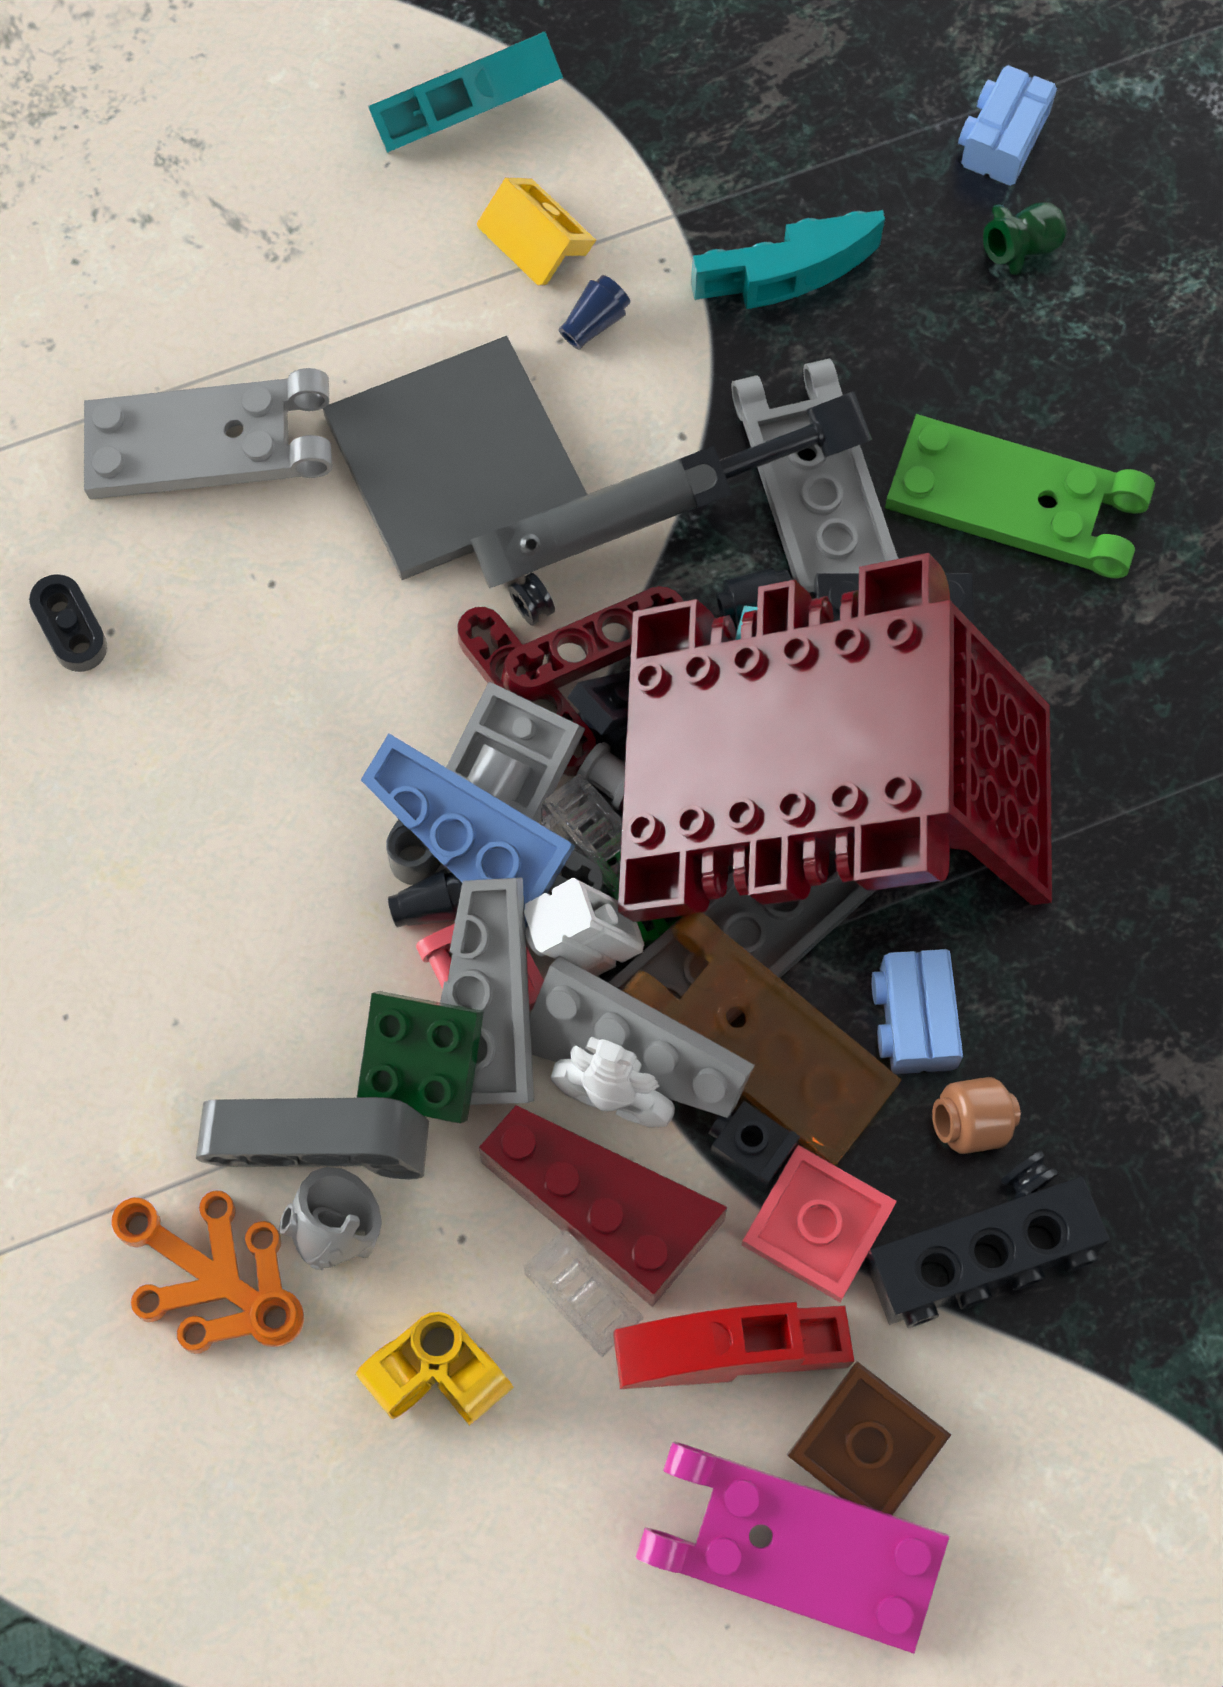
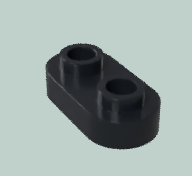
M54 574L40 579L30 592L29 603L59 663L66 669L75 672H84L95 668L103 661L106 655L107 641L80 587L72 578L65 575ZM56 603H68L66 608L59 612L51 610ZM78 644H89V648L85 652H73Z

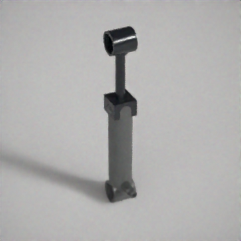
M852 391L806 409L810 418V425L719 460L713 445L471 539L470 541L488 587L492 588L599 545L732 495L727 479L817 444L821 448L824 458L872 440L855 392Z

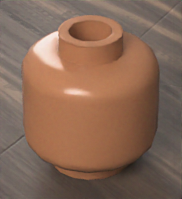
M993 1077L948 1084L940 1094V1099L935 1101L932 1110V1119L937 1136L942 1142L948 1143L950 1148L959 1154L1005 1147L1013 1137L1015 1126L1019 1124L1021 1116L1020 1106L1016 1097L1008 1092L1003 1083Z

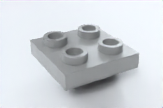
M488 682L446 768L539 823L585 728L492 682Z

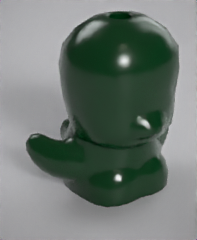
M1050 202L1035 203L1014 216L1002 204L994 205L992 209L994 219L984 228L983 245L993 262L996 264H1007L1010 273L1017 275L1023 268L1025 255L1051 253L1063 244L1067 235L1066 221L1060 208Z

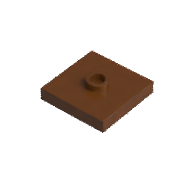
M856 1361L787 1453V1456L840 1498L893 1515L952 1434Z

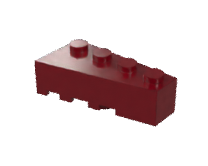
M517 1105L479 1146L481 1163L652 1307L725 1221L727 1206Z

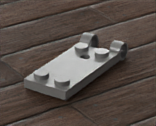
M830 358L804 364V382L810 400L769 409L764 388L758 375L732 381L734 406L739 419L743 421L751 447L810 425V418L806 409L843 395L835 366ZM816 444L808 447L816 454V458L812 461L801 460L796 452L758 467L793 579L808 591L812 599H815L814 578L817 573H859V566L898 559L860 445L824 458L821 448Z
M304 368L292 372L286 379L84 400V491L89 499L295 477L318 478L325 476L332 470L330 441L320 436L307 435L294 439L288 445L287 411H316L325 408L330 402L329 377L321 370ZM237 425L244 427L242 434L238 437L230 438L226 436V432L231 427Z

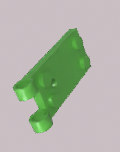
M916 414L886 499L885 508L1087 568L1105 577L1122 578L1129 572L1135 547L1129 540L1113 534H1103L1097 537L1091 536L1101 502L1112 505L1123 512L1143 513L1149 507L1155 482L1150 476L1137 470L1126 469L1117 473ZM1041 496H1050L1056 500L1057 505L1053 508H1044L1039 504L1038 499Z

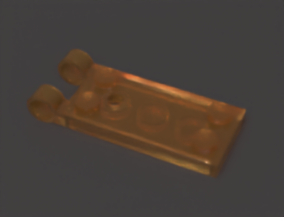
M700 911L699 913L682 916L671 932L675 939L688 951L698 957L705 958L709 962L680 999L671 994L657 979L641 970L636 972L622 991L754 1064L755 1066L743 1089L742 1095L789 1132L792 1130L800 1135L799 1143L810 1152L836 1166L901 1082V1079L724 933L708 916ZM730 1008H739L744 1012L746 1021L743 1027L735 1028L728 1023L726 1015Z

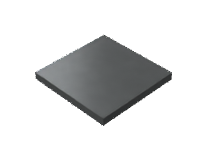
M508 336L339 400L323 408L324 417L401 580L474 552L471 539L587 495Z

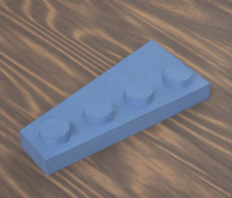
M391 734L387 735L361 778V781L461 882L467 880L523 878L524 910L526 903L544 893H548L576 847L571 842ZM525 918V928H526V927L528 926V924H527V921H526V918Z

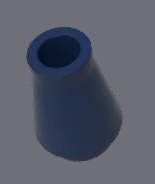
M601 275L597 281H589L568 318L558 330L570 345L580 350L588 341L626 316L625 308L631 303L630 298L614 280L606 275Z

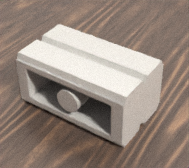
M571 878L553 888L552 895L544 893L525 904L523 912L528 924L525 928V936L531 949L538 956L547 955L554 959L561 956L597 977L616 967V960L623 963L643 952V946L645 945L637 922H633L618 913V900L575 878Z

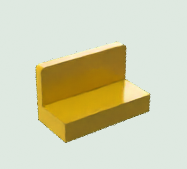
M505 177L477 222V227L537 285L548 284L565 256H586L596 242V239L532 178Z

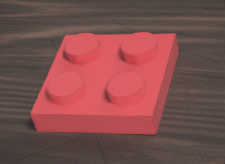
M797 1145L742 1240L741 1245L841 1303L897 1201Z

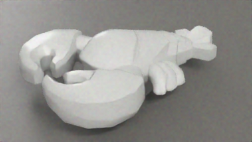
M590 1037L586 1049L593 1052L594 1055H590L584 1049L574 1046L571 1052V1059H560L555 1063L551 1080L569 1097L596 1107L601 1111L617 1110L616 1115L647 1127H667L674 1116L675 1107L673 1102L655 1090L659 1087L658 1081L655 1080L656 1078L648 1073H639L642 1064L636 1059V1055L625 1050L620 1045L604 1039L599 1040Z

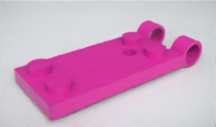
M672 1442L663 1471L685 1481L708 1486L713 1489L696 1543L660 1530L644 1528L635 1556L638 1560L659 1569L681 1573L898 1649L915 1653L950 1538L948 1534L731 1461L698 1448ZM756 1525H766L772 1531V1540L765 1547H757L749 1539V1533Z

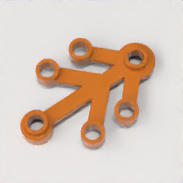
M218 1190L211 1191L202 1198L199 1205L200 1214L208 1225L213 1260L161 1226L158 1212L147 1200L129 1198L116 1207L112 1215V1228L123 1243L131 1247L148 1245L198 1279L161 1288L151 1284L139 1287L132 1295L131 1307L141 1320L155 1322L160 1320L169 1310L227 1299L245 1312L209 1321L199 1316H191L184 1319L177 1329V1339L186 1351L193 1354L203 1353L210 1348L213 1342L252 1335L259 1343L265 1346L280 1347L292 1342L299 1335L304 1324V1311L297 1297L282 1289L277 1252L281 1246V1236L273 1224L266 1221L256 1222L248 1228L245 1235L246 1246L256 1259L258 1292L239 1278L231 1222L236 1214V1208L227 1193ZM217 1200L225 1201L227 1203L226 1213L220 1218H211L208 1215V1208L211 1203ZM137 1216L146 1217L148 1219V1226L144 1232L140 1234L129 1232V1224L132 1219ZM261 1231H269L273 1234L272 1244L266 1249H257L253 1245L254 1237ZM148 1294L158 1295V1307L150 1313L142 1312L140 1309L142 1298ZM274 1309H281L286 1313L284 1324L278 1328H270L266 1325V1316ZM195 1325L203 1326L206 1331L205 1338L196 1345L187 1343L186 1333L188 1329Z

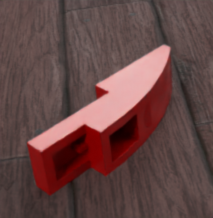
M797 1302L734 1307L644 1322L615 1329L613 1332L620 1389L732 1382L738 1375L849 1368L855 1362L845 1305L798 1308Z

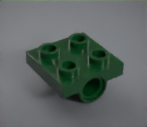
M383 991L373 992L371 994L356 1098L394 1099L406 1103L425 1117L459 1124L468 1121L484 1011Z

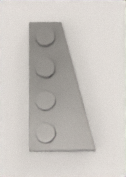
M523 878L467 880L462 882L450 947L452 959L448 981L443 984L440 1002L484 1011L470 1105L529 1103L534 1101L525 915L523 912Z
M561 956L550 965L530 1014L532 1055L557 1062L560 1059H571V1052L574 1046H578L590 1055H594L593 1052L586 1049L589 1038L604 1039L633 1052L637 1057L636 1059L642 1064L639 1073L651 1074L658 1081L659 1087L655 1089L657 1092L663 1094L668 1099L726 1118L735 1108L755 1066Z

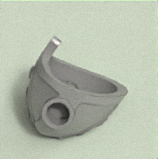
M324 1167L311 1172L301 1183L293 1204H288L282 1214L280 1232L283 1235L292 1237L298 1253L310 1267L316 1270H323V1268H331L336 1264L349 1261L355 1256L368 1258L373 1252L376 1240L380 1235L382 1220L379 1205L373 1193L358 1176L343 1168Z

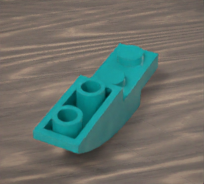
M543 32L369 105L368 108L388 153L558 81L563 76L546 32Z
M883 210L867 213L864 211H854L845 216L820 220L806 218L797 223L786 224L784 242L781 243L761 242L748 248L728 251L714 249L701 255H694L691 273L694 300L743 293L746 309L775 304L818 289L849 272L880 247L885 221Z

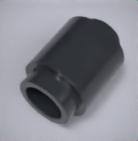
M768 568L724 580L723 591L716 593L720 616L730 615L735 630H737L744 606L757 607L758 587L791 580L787 570L775 572L773 568Z

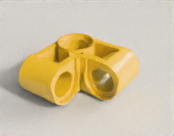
M442 1312L428 1313L419 1318L399 1337L370 1356L355 1373L391 1419H396L414 1406L437 1382L436 1386L470 1426L514 1388L486 1351L475 1344L453 1317ZM435 1328H446L454 1333L452 1348L442 1356H432L424 1351V1339Z

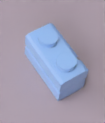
M1009 65L1003 67L996 82L988 79L977 103V108L982 110L978 118L972 116L967 118L959 137L958 144L965 146L961 161L963 167L982 175L987 173L990 178L1009 186L1015 184L1051 112L1057 90L1055 83L1037 76L1031 78L1027 72Z
M941 949L926 950L919 953L914 951L895 952L884 955L880 972H872L873 1001L875 1005L884 1004L886 1024L878 1025L877 1030L880 1057H890L891 1073L894 1074L920 1073L922 1071H951L957 1069L963 1058L950 951Z

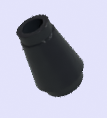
M443 869L398 892V894L388 896L389 909L395 926L398 928L405 925L412 926L455 921L462 882L452 872L448 873L446 869Z

